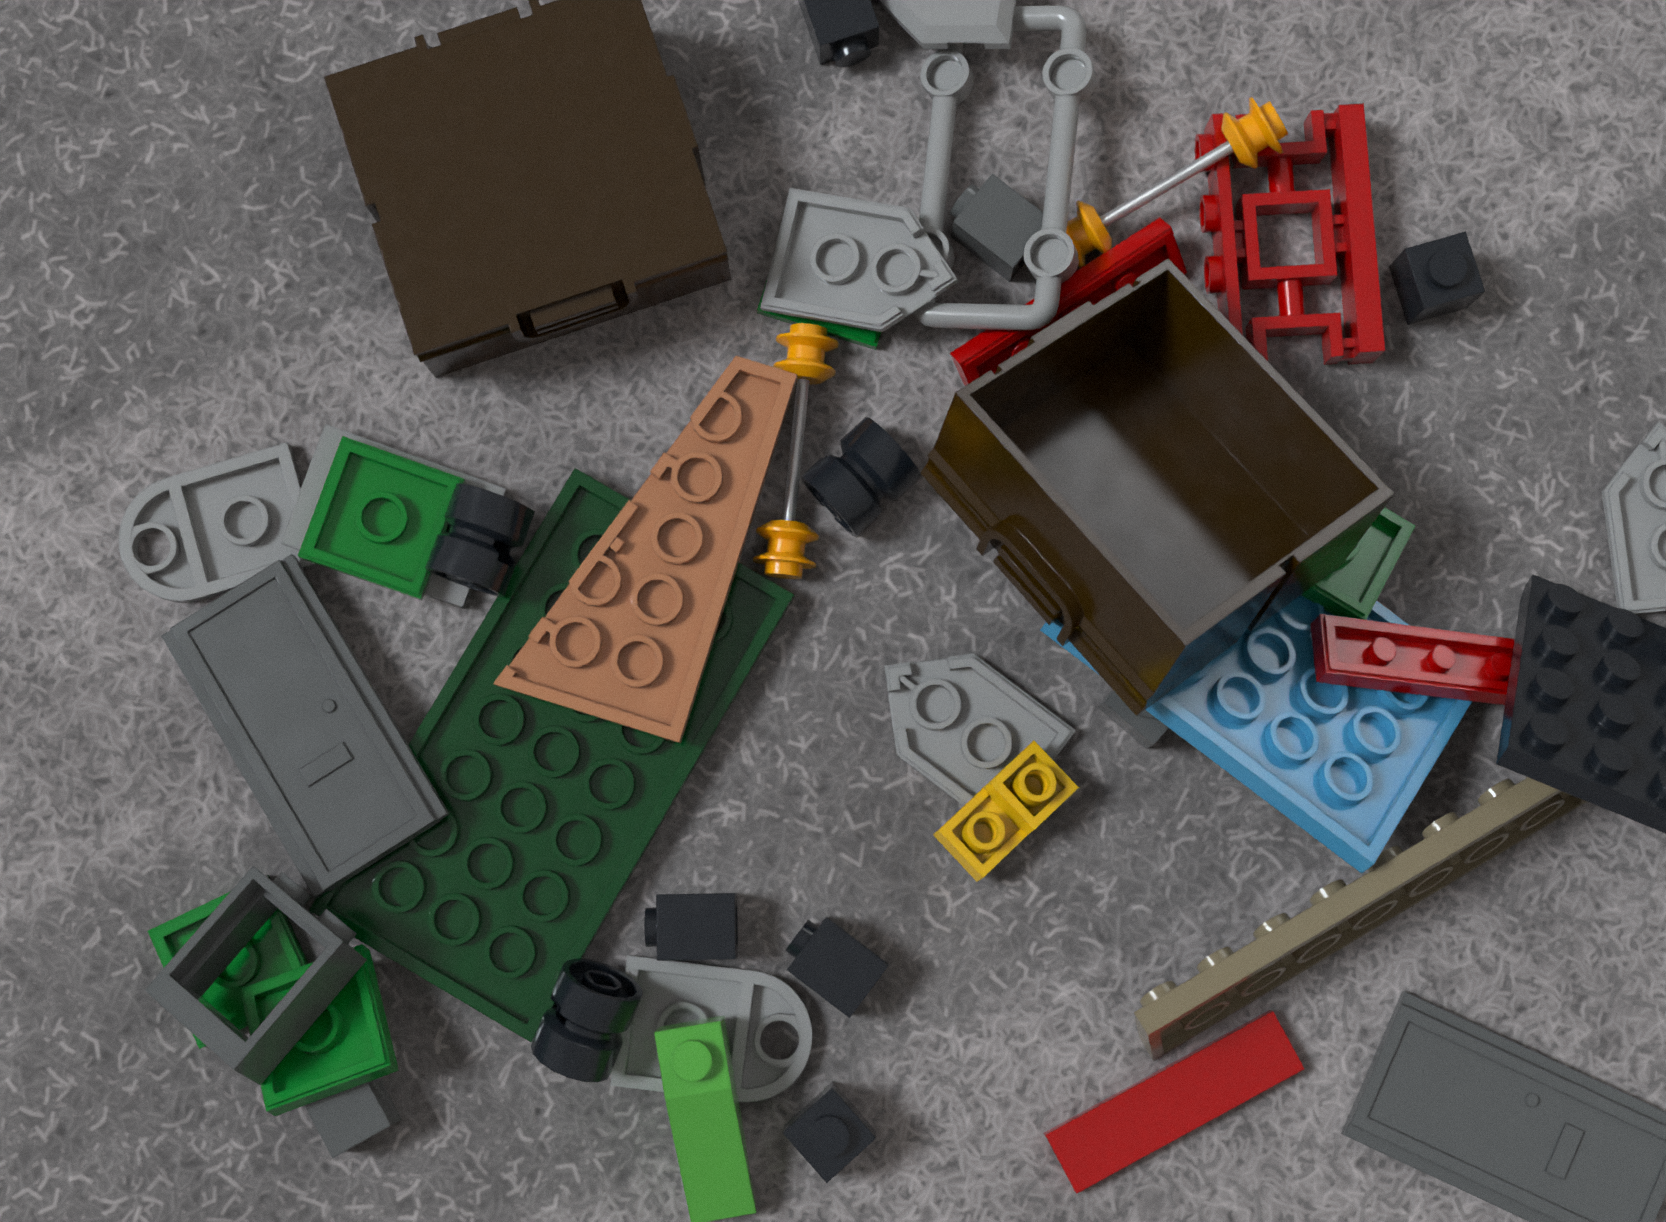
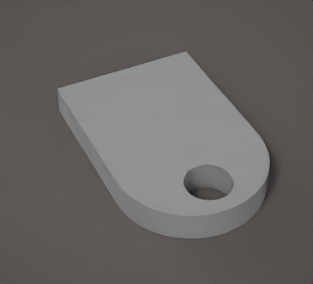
M285 442L167 477L143 489L128 506L119 530L120 555L131 578L141 588L159 598L178 603H190L225 594L274 562L283 560L291 554L296 556L304 570L319 566L318 564L300 559L298 557V550L280 543L302 486L292 446ZM162 531L170 541L169 554L160 564L147 566L138 556V544L147 533Z
M627 955L625 974L632 977L641 986L643 995L630 1027L627 1031L620 1033L624 1043L612 1070L610 1086L664 1092L654 1032L661 1026L724 1015L739 1102H757L774 1097L787 1089L800 1076L811 1051L812 1024L805 1003L788 983L772 974L757 970L676 960L657 961V958ZM786 1021L797 1030L799 1045L796 1051L789 1057L774 1058L763 1049L761 1034L769 1023Z

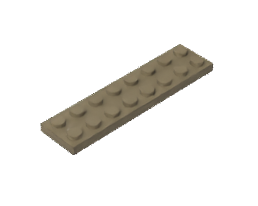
M1529 777L1516 785L1511 779H1505L1497 783L1478 798L1481 806L1460 818L1455 812L1440 817L1422 832L1424 840L1405 851H1402L1398 845L1383 851L1375 864L1367 869L1368 873L1346 885L1343 879H1339L1324 886L1310 898L1309 901L1312 904L1310 908L1291 919L1287 913H1281L1267 920L1254 931L1253 935L1256 940L1236 952H1233L1231 947H1224L1215 951L1197 965L1199 974L1177 986L1171 980L1150 990L1140 999L1143 1007L1134 1012L1140 1040L1152 1060L1155 1061L1587 801Z

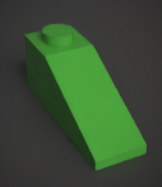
M725 1015L659 1027L654 1034L661 1078L691 1222H708L757 1213Z

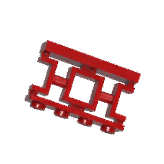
M1364 103L1338 105L1334 113H1324L1323 110H1311L1304 121L1305 141L1279 143L1283 150L1281 154L1269 146L1257 153L1258 167H1267L1269 193L1242 194L1236 204V221H1234L1229 155L1201 171L1207 172L1209 195H1201L1200 227L1202 233L1212 232L1214 256H1206L1204 261L1206 293L1217 294L1218 310L1243 335L1237 265H1241L1242 290L1277 288L1279 316L1254 317L1245 326L1246 339L1267 361L1266 337L1321 334L1324 365L1337 364L1339 361H1347L1348 365L1373 363L1385 352ZM1223 113L1211 114L1204 129V134H1196L1195 160L1227 141L1221 131ZM1247 114L1235 115V118L1240 119ZM1326 138L1329 139L1335 215H1332L1330 189L1295 191L1293 165L1320 164L1327 153ZM1234 152L1232 153L1233 169L1251 168L1241 164ZM1311 213L1315 264L1260 267L1256 216ZM1336 259H1339L1345 338L1342 336L1341 312L1305 314L1303 286L1330 285L1337 276Z

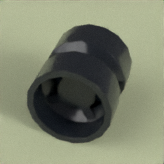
M865 417L840 440L841 457L829 455L820 458L801 476L802 482L814 498L835 516L834 519L848 533L856 538L882 513L881 498L897 501L921 478L919 469L901 446L879 424L868 417Z
M456 483L444 516L451 528L449 532L437 535L425 569L459 585L493 596L505 597L516 567V562L511 557L510 552L512 549L524 545L535 511L500 494L472 485Z
M578 958L567 960L561 968L550 999L557 1007L547 1009L543 1014L531 1045L533 1055L541 1064L567 1078L582 1082H601L607 1080L612 1073L624 1043L620 1033L627 1031L630 1027L642 998L641 986L629 975L605 963Z

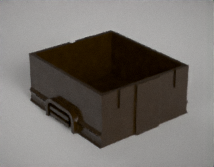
M528 0L532 10V14L528 17L521 19L519 11L515 7L437 33L441 44L439 46H429L422 34L414 37L416 47L324 76L365 206L377 221L372 224L413 353L417 355L420 362L426 365L435 378L732 280L727 249L705 188L706 183L698 144L674 75L667 77L641 0H556L541 6L539 0Z
M1169 258L1136 278L1133 286L1128 283L1095 305L1088 301L1032 336L1025 349L999 364L995 374L990 370L955 392L934 448L927 455L929 457L928 462L920 472L980 540L976 550L982 556L994 548L998 551L999 555L994 558L993 563L1048 625H1051L1056 620H1059L1064 625L1056 640L1062 646L1071 642L1136 716L1234 645L1247 628L1250 632L1344 564L1347 557L1358 546V542L1395 494Z

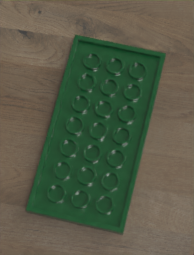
M576 468L572 471L518 561L505 597H497L409 743V747L450 814L433 827L338 887L316 898L309 911L317 916H320L325 909L329 910L356 933L354 938L529 1042H533L543 1014L547 1009L554 1008L556 1005L550 999L563 964L567 960L583 959L795 598L793 593L738 563L681 744L494 685V681L506 665H510L530 638L528 635L540 619L547 615L570 584L568 581L628 500H630Z

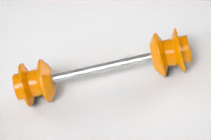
M1250 97L1249 113L1240 119L1233 117L1227 112L1223 113L1221 131L1227 140L1225 143L1101 217L1094 206L1078 200L1076 202L1077 216L1067 222L1066 233L1072 239L1078 252L1079 267L1085 266V255L1094 249L1103 254L1111 249L1112 237L1107 227L1234 152L1241 164L1253 169L1258 168L1257 153L1269 146L1279 154L1283 153L1278 140L1287 136L1288 132L1271 102L1268 101L1259 107L1253 97Z
M815 324L790 325L789 333H782L776 336V342L788 348L787 359L774 363L773 367L797 374L783 520H770L756 529V533L768 541L767 551L754 556L753 562L765 565L764 575L773 578L802 579L803 569L816 568V563L805 557L804 554L805 544L818 540L819 535L807 524L795 521L809 385L821 384L836 375V370L825 364L824 360L825 352L837 349L839 342L827 337V328Z

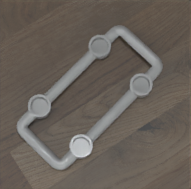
M1062 5L1015 6L1013 16V32L1062 31L1060 50L1053 53L1047 59L1042 73L1046 88L1055 100L1042 228L1029 238L1024 248V261L1036 279L1034 302L1030 305L936 303L934 298L913 312L915 318L925 326L948 329L1035 330L1049 324L1057 313L1061 283L1071 278L1079 262L1075 245L1066 233L1079 104L1089 98L1097 83L1096 72L1090 58L1085 53L1086 22L1081 14L1071 7ZM950 43L949 49H938L937 52L926 59L920 73L922 85L932 99L919 222L950 269L953 267L955 255L949 240L943 233L956 108L957 104L963 102L972 92L974 85V74L966 58L962 55L964 43Z

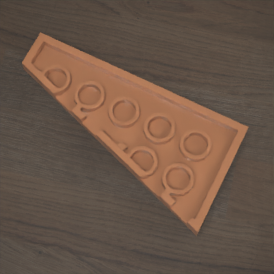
M735 356L693 412L684 430L667 453L664 452L656 462L647 480L632 500H628L568 581L570 584L547 615L540 619L528 635L530 638L510 665H506L494 681V685L681 744L797 383V374L743 357Z

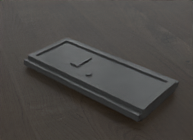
M291 554L283 560L274 562L172 626L170 631L161 636L314 898H318L338 887L433 827L450 814L295 555Z
M1402 991L1343 1127L1342 1135L1529 1222H1655L1666 1196L1665 1111Z

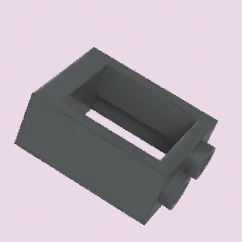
M252 866L149 984L145 991L233 1070L261 1085L367 959L349 945L356 933L334 914L325 909L317 918L303 907L312 896L281 871L275 880L272 881ZM277 909H280L324 946L325 949L248 1038L209 1004L202 995Z

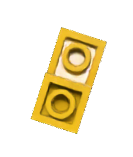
M1033 740L940 827L933 836L978 882L1079 787Z

